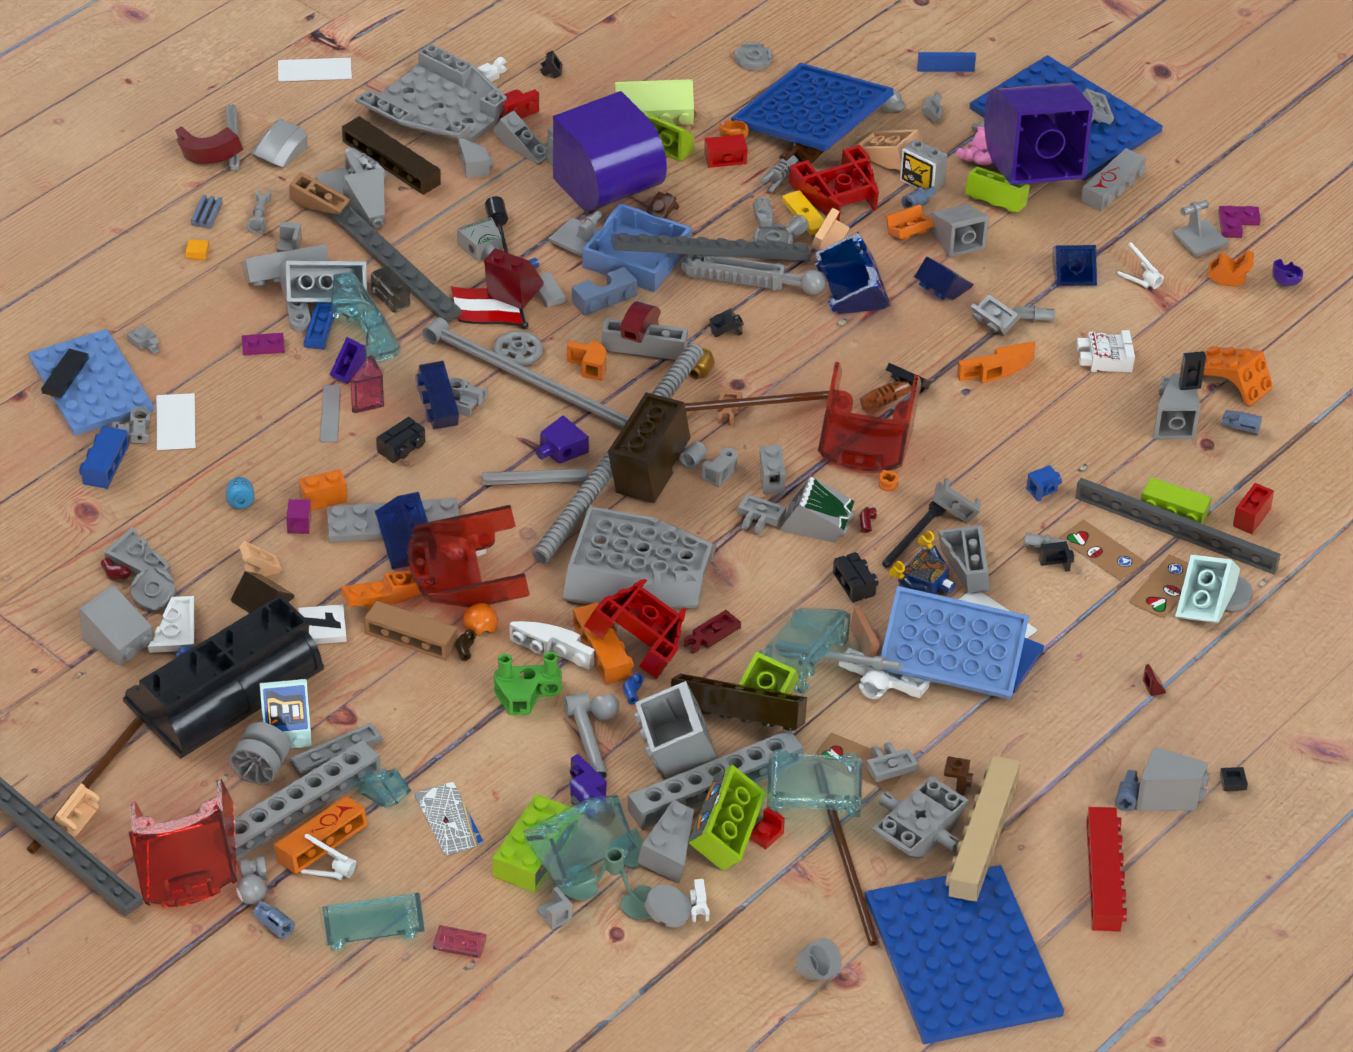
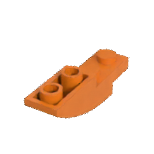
M1033 341L995 348V353L992 355L958 360L957 377L959 381L980 378L982 383L1009 376L1034 360L1036 344Z
M425 568L384 574L383 581L342 586L341 595L348 607L364 605L367 611H370L376 601L389 605L401 603L430 588L433 585V581Z

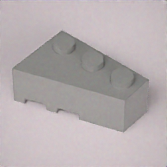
M673 800L643 842L637 863L679 884L684 868L694 809Z

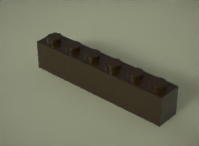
M360 116L342 126V139L345 144L361 153H365L378 162L383 169L421 194L425 195L441 185L440 168Z
M681 673L671 678V687L685 681L687 682L701 708L702 714L715 713L725 719L740 718V721L746 723L762 722L763 726H782L787 731H795L805 724L807 697Z

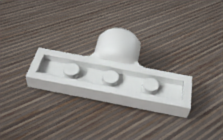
M848 648V650L845 652L864 656L863 653L851 648ZM839 661L838 666L848 671L863 675L860 679L859 688L861 693L869 699L880 698L889 688H895L910 696L920 698L929 688L930 681L876 670L872 666Z

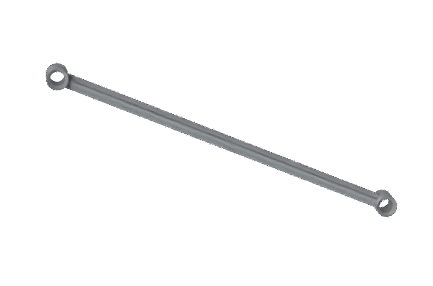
M441 317L434 319L422 331L425 340L431 344H436L440 339L621 427H624L629 417L449 331V324ZM694 441L689 446H685L680 454V461L686 468L693 469L707 456V449L701 442Z

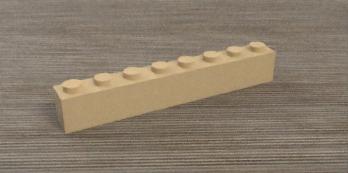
M993 756L991 764L986 765L984 772L985 780L981 779L979 785L980 795L976 794L974 798L973 808L975 809L970 810L968 816L969 825H965L962 838L964 840H959L957 847L958 856H954L952 860L951 870L953 871L947 873L946 886H949L950 897L977 902L1019 781L1021 761Z

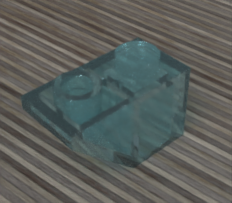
M396 768L388 771L382 769L376 774H373V772L369 773L361 780L362 784L356 789L358 793L383 808L397 805L411 792V789Z

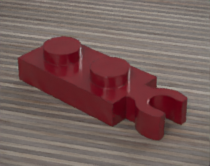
M724 610L695 628L692 635L684 638L683 646L692 645V654L697 653L702 645L708 649L740 629L741 621L727 610Z

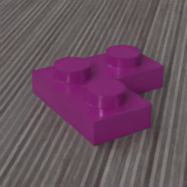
M1219 206L1218 215L1221 234L1225 238H1242V225L1260 226L1259 207Z

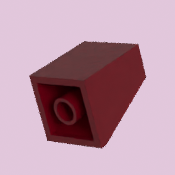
M494 248L484 260L487 296L523 310L544 285L542 278L532 263L526 259Z

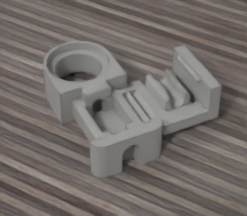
M460 378L448 379L446 382V394L460 399L453 403V412L471 417L472 409L477 404V400L478 405H482L488 398V388L482 389L469 384V381Z
M135 407L131 410L130 425L129 423L119 424V422H113V428L117 426L118 429L127 430L131 443L147 444L149 442V434H146V428L149 429L150 412L145 407ZM143 415L145 418L138 419L135 416Z

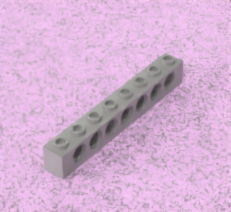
M791 731L775 734L763 741H758L753 745L738 749L726 756L716 758L711 762L696 766L689 771L676 774L669 779L629 794L628 812L641 829L646 828L660 820L673 800L690 808L704 804L714 775L732 764L756 783L802 764L804 747Z
M363 740L350 746L344 752L332 757L318 768H314L310 773L295 780L289 786L275 792L274 795L263 802L257 803L245 813L238 815L229 823L220 826L213 832L215 848L233 864L379 773L380 755Z

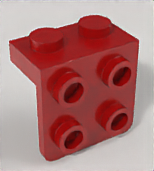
M516 89L504 94L507 97V101L503 102V110L499 118H503L513 110L521 119L539 112V92L534 89L523 94L520 90Z

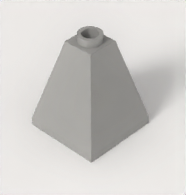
M383 167L344 175L343 195L351 199L348 205L373 228L381 227L384 224L385 218Z

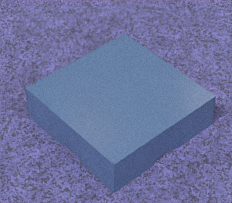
M619 203L607 218L604 226L584 246L582 267L606 276L611 271L626 267L636 278L638 287L655 292L684 254L616 251L611 244V235L627 233L629 235L647 234L649 236L666 235L668 237L686 236L691 238L692 227L655 217L645 211Z

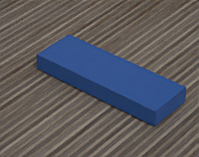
M918 52L917 72H974L976 53Z
M316 302L304 340L305 348L325 350L337 311V304Z
M1024 638L1013 690L1014 693L1044 651L1043 644Z

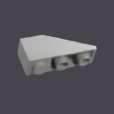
M514 110L499 120L493 132L505 146L536 164L547 159L548 149Z

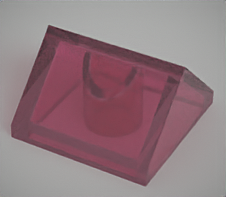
M370 355L350 381L353 413L384 407L383 374L374 356Z

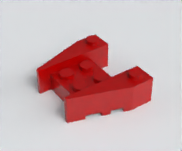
M860 144L843 149L841 165L817 172L808 160L790 165L789 184L794 191L800 190L807 200L828 216L832 208L841 212V207L862 200H866L874 211L877 210L879 197L877 183H875L874 172L871 169L870 157ZM839 212L838 217H837V219H836L837 221L840 220V212Z
M643 579L634 583L628 589H621L615 595L605 597L594 609L584 627L600 639H603L613 625L618 623L651 647L639 667L655 679H658L678 651V640L681 637V626L685 618L686 608L683 607L677 613L643 587L647 580Z

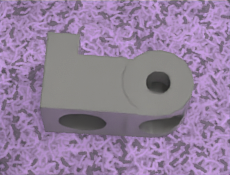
M725 448L720 451V456L713 462L706 460L702 464L701 479L716 487H720L737 470L738 452L732 448Z

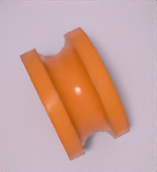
M893 471L882 472L879 476V487L887 492L896 490L899 479L897 473Z

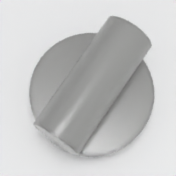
M802 215L793 216L786 229L790 234L802 235L808 229V221Z

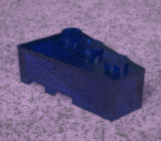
M444 361L419 365L418 374H415V379L422 404L426 410L427 422L431 423L433 430L458 425L459 412Z

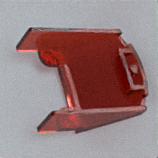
M835 362L818 453L829 462L856 472L881 473L902 467L914 428V419L921 388L919 375H914L910 401L899 402L894 409L893 419L851 413L853 398L848 392L839 390L842 368L840 362Z
M511 505L414 526V532L408 544V562L411 575L418 590L429 602L469 608L479 603L490 605L530 596L525 573L482 582L476 551L484 550L494 545V532L516 527Z
M222 779L217 780V797L205 801L200 807V813L155 825L151 817L143 816L136 802L131 803V831H129V837L141 894L146 905L150 906V903L161 904L162 907H178L197 903L221 892L220 888L226 884L237 882L234 804Z

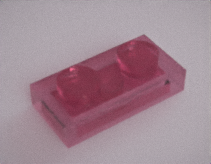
M439 925L433 942V949L481 958L486 943V934Z

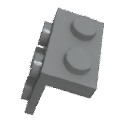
M351 150L345 152V168L317 174L316 180L343 195L344 175L363 172L366 169H362L359 157L356 158Z

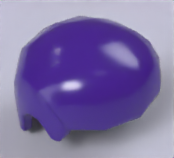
M1278 259L1273 263L1272 277L1280 285L1294 286L1301 282L1303 270L1299 266L1294 265L1292 261L1284 265L1282 259Z

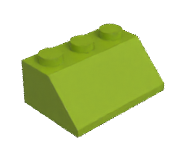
M644 113L657 130L666 156L682 162L694 150V134Z

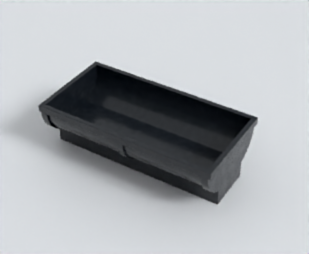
M280 594L139 680V685H134L126 690L123 702L181 759L262 708L260 683L307 680L322 671L324 664L322 663L319 649L309 634V621Z

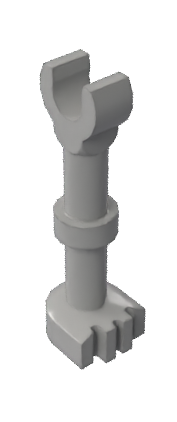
M257 190V205L253 209L254 217L248 220L247 229L252 233L264 234L266 229V220L263 217L265 215L264 207L266 203L271 201V191L261 195L260 190Z

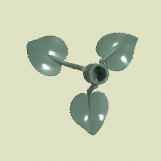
M636 828L626 832L610 845L605 853V863L601 864V869L596 877L594 871L589 867L575 866L568 869L555 881V887H558L566 897L581 901L590 899L598 893L596 882L600 881L605 870L612 875L621 874L626 890L629 893L621 901L623 912L632 919L652 918L645 907L646 897L652 888L646 885H639L632 891L624 868L625 865L631 868L641 865L637 861L643 840Z

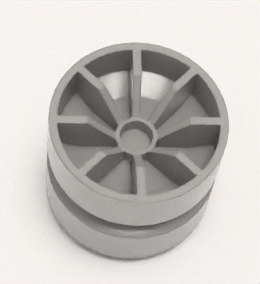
M255 722L246 728L240 742H238L230 755V765L234 772L247 782L266 785L275 778L280 766L290 752L291 745L287 736L277 727L264 722Z

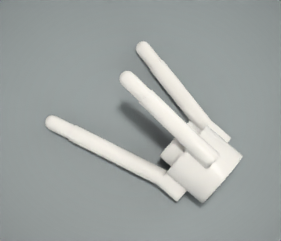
M1129 242L1128 245L1143 261L1141 265L1146 270L1142 276L1144 280L1120 271L1117 272V275L1136 282L1146 289L1149 286L1153 289L1158 288L1162 284L1164 276L1151 265L1133 243Z
M305 834L306 839L326 850L328 855L335 858L332 863V869L335 872L303 869L301 873L333 877L338 880H342L343 876L348 878L352 876L356 867V860L337 852L311 835Z

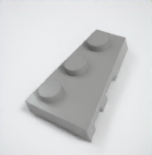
M131 527L104 552L105 558H110L117 565L128 567L135 574L154 568H160L168 573L171 572L170 565L157 551H153L148 546V542L144 538L141 539L134 527Z

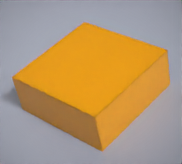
M189 239L185 251L186 258L206 260L209 241Z

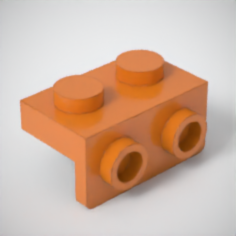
M915 205L885 216L888 234L900 240L908 239L911 237L910 235L915 233H926L927 229L935 227L933 219L923 216L921 205Z

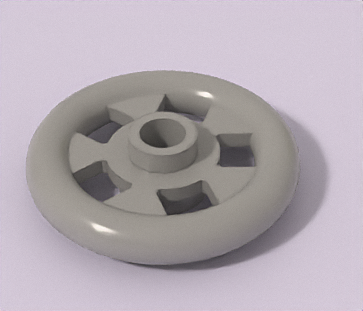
M511 331L501 335L495 341L493 351L521 366H528L541 357L543 345L540 339L532 333ZM531 342L534 346L529 347L527 343ZM503 344L508 345V349L502 348ZM528 352L531 354V355L528 356V357H525V356H524V355L527 354Z

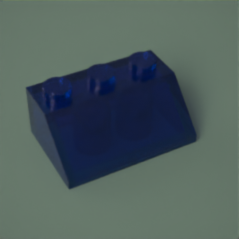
M419 492L397 496L375 511L392 570L435 560L436 546Z

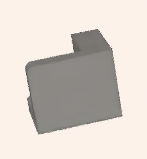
M281 221L280 241L277 251L284 252L299 249L302 241L301 223Z
M558 887L552 889V901L538 907L537 913L553 930L572 920V903Z

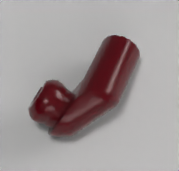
M865 507L861 511L859 519L862 533L872 531L871 519H876V508Z
M104 558L101 561V566L109 579H127L130 576V569L128 567L113 565L110 558Z

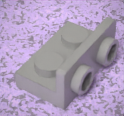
M1086 88L1082 94L1093 105L1092 121L1095 119L1100 123L1111 124L1114 117L1106 96Z

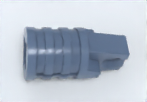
M934 186L926 189L919 187L903 196L901 200L903 208L906 209L915 205L924 206L929 203L928 198L936 194Z
M1225 410L1222 424L1236 430L1258 435L1262 416L1242 411Z
M1128 770L1124 781L1120 782L1115 805L1121 810L1132 811L1136 806L1140 788L1136 770Z
M260 901L253 911L257 919L280 939H284L292 933L295 926L294 921L279 909Z

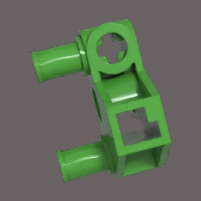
M550 651L543 655L544 665L512 666V657L509 654L498 656V669L494 672V693L509 715L530 714L539 697L556 696L562 692V671L557 666L558 655L555 652Z

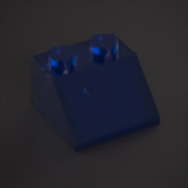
M1056 245L1052 247L1053 272L1056 286H1097L1096 245Z
M926 256L914 276L920 281V286L928 291L930 288L934 289V295L942 300L947 297L953 301L974 285Z

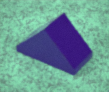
M346 337L329 375L347 384L366 368L365 345Z

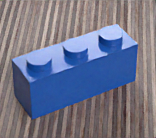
M102 426L99 434L95 435L92 448H89L87 451L85 462H82L80 465L79 474L82 475L84 485L108 489L129 447L127 430Z

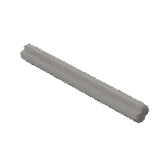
M228 104L226 106L227 127L238 135L237 108L234 104ZM239 153L229 158V169L231 171H238L240 169Z
M588 469L482 473V484L485 486L584 482L589 477Z

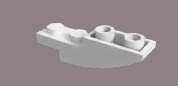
M514 621L509 624L510 640L532 650L534 653L543 656L546 652H555L559 657H563L588 670L595 665V649L582 644L580 634L558 626L538 622Z

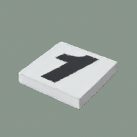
M343 604L298 608L299 613L309 621V634L316 644L347 642Z

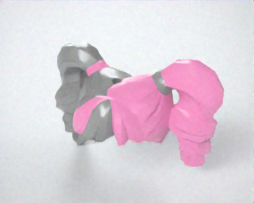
M983 119L978 125L972 124L973 131L977 133L968 144V148H959L956 151V156H959L960 159H965L967 162L973 161L975 164L982 166L993 163L986 144Z

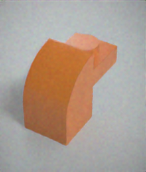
M1247 249L1236 260H1233L1221 252L1209 263L1207 276L1220 285L1233 287L1242 285L1246 282V273L1251 271L1254 266V253Z
M591 340L589 345L569 341L567 345V362L582 365V377L602 381L606 372V349L595 340Z

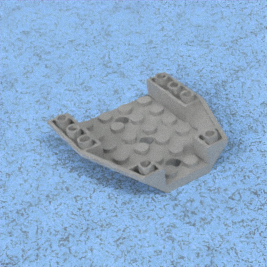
M429 44L418 52V65L381 93L376 94L366 90L355 98V101L413 131L442 136L455 141L463 138L474 142L496 125L503 110V102L507 101V97L474 65Z
M589 506L568 565L563 600L588 605L596 602L600 603L605 597L613 596L619 590L628 589L634 583L646 579L647 582L643 588L670 608H698L708 562L713 560L717 545L657 518ZM598 541L605 542L604 544H597ZM640 549H646V550H648V551L641 552V551H639V550H640ZM684 556L690 557V559H682V558H683Z

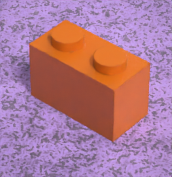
M340 469L298 479L300 500H311V511L347 502V483Z

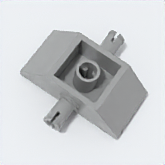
M932 776L902 802L889 792H884L881 795L879 804L891 812L873 827L872 831L909 856L923 858L938 843L952 852L957 850L959 840L961 839L952 835L951 832L967 806L968 799Z

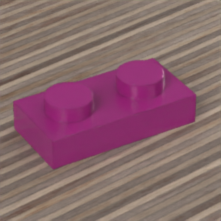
M283 333L242 335L243 355L285 353Z

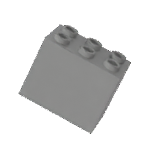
M686 681L635 702L638 710L635 713L638 724L643 725L640 732L644 741H648V745L645 746L650 759L655 758L653 763L657 772L662 771L666 779L717 758L701 708Z

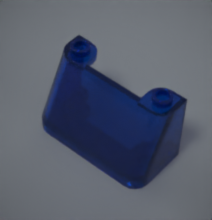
M859 232L815 253L818 260L815 262V265L819 272L825 274L832 293L830 296L831 300L828 301L832 312L836 311L838 314L883 310L891 306L875 259Z

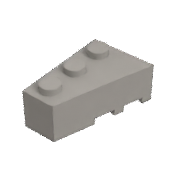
M982 525L938 531L940 549L967 592L990 590Z

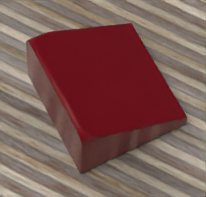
M1147 664L1144 669L1143 682L1151 696L1165 694L1166 690L1160 678L1152 667Z

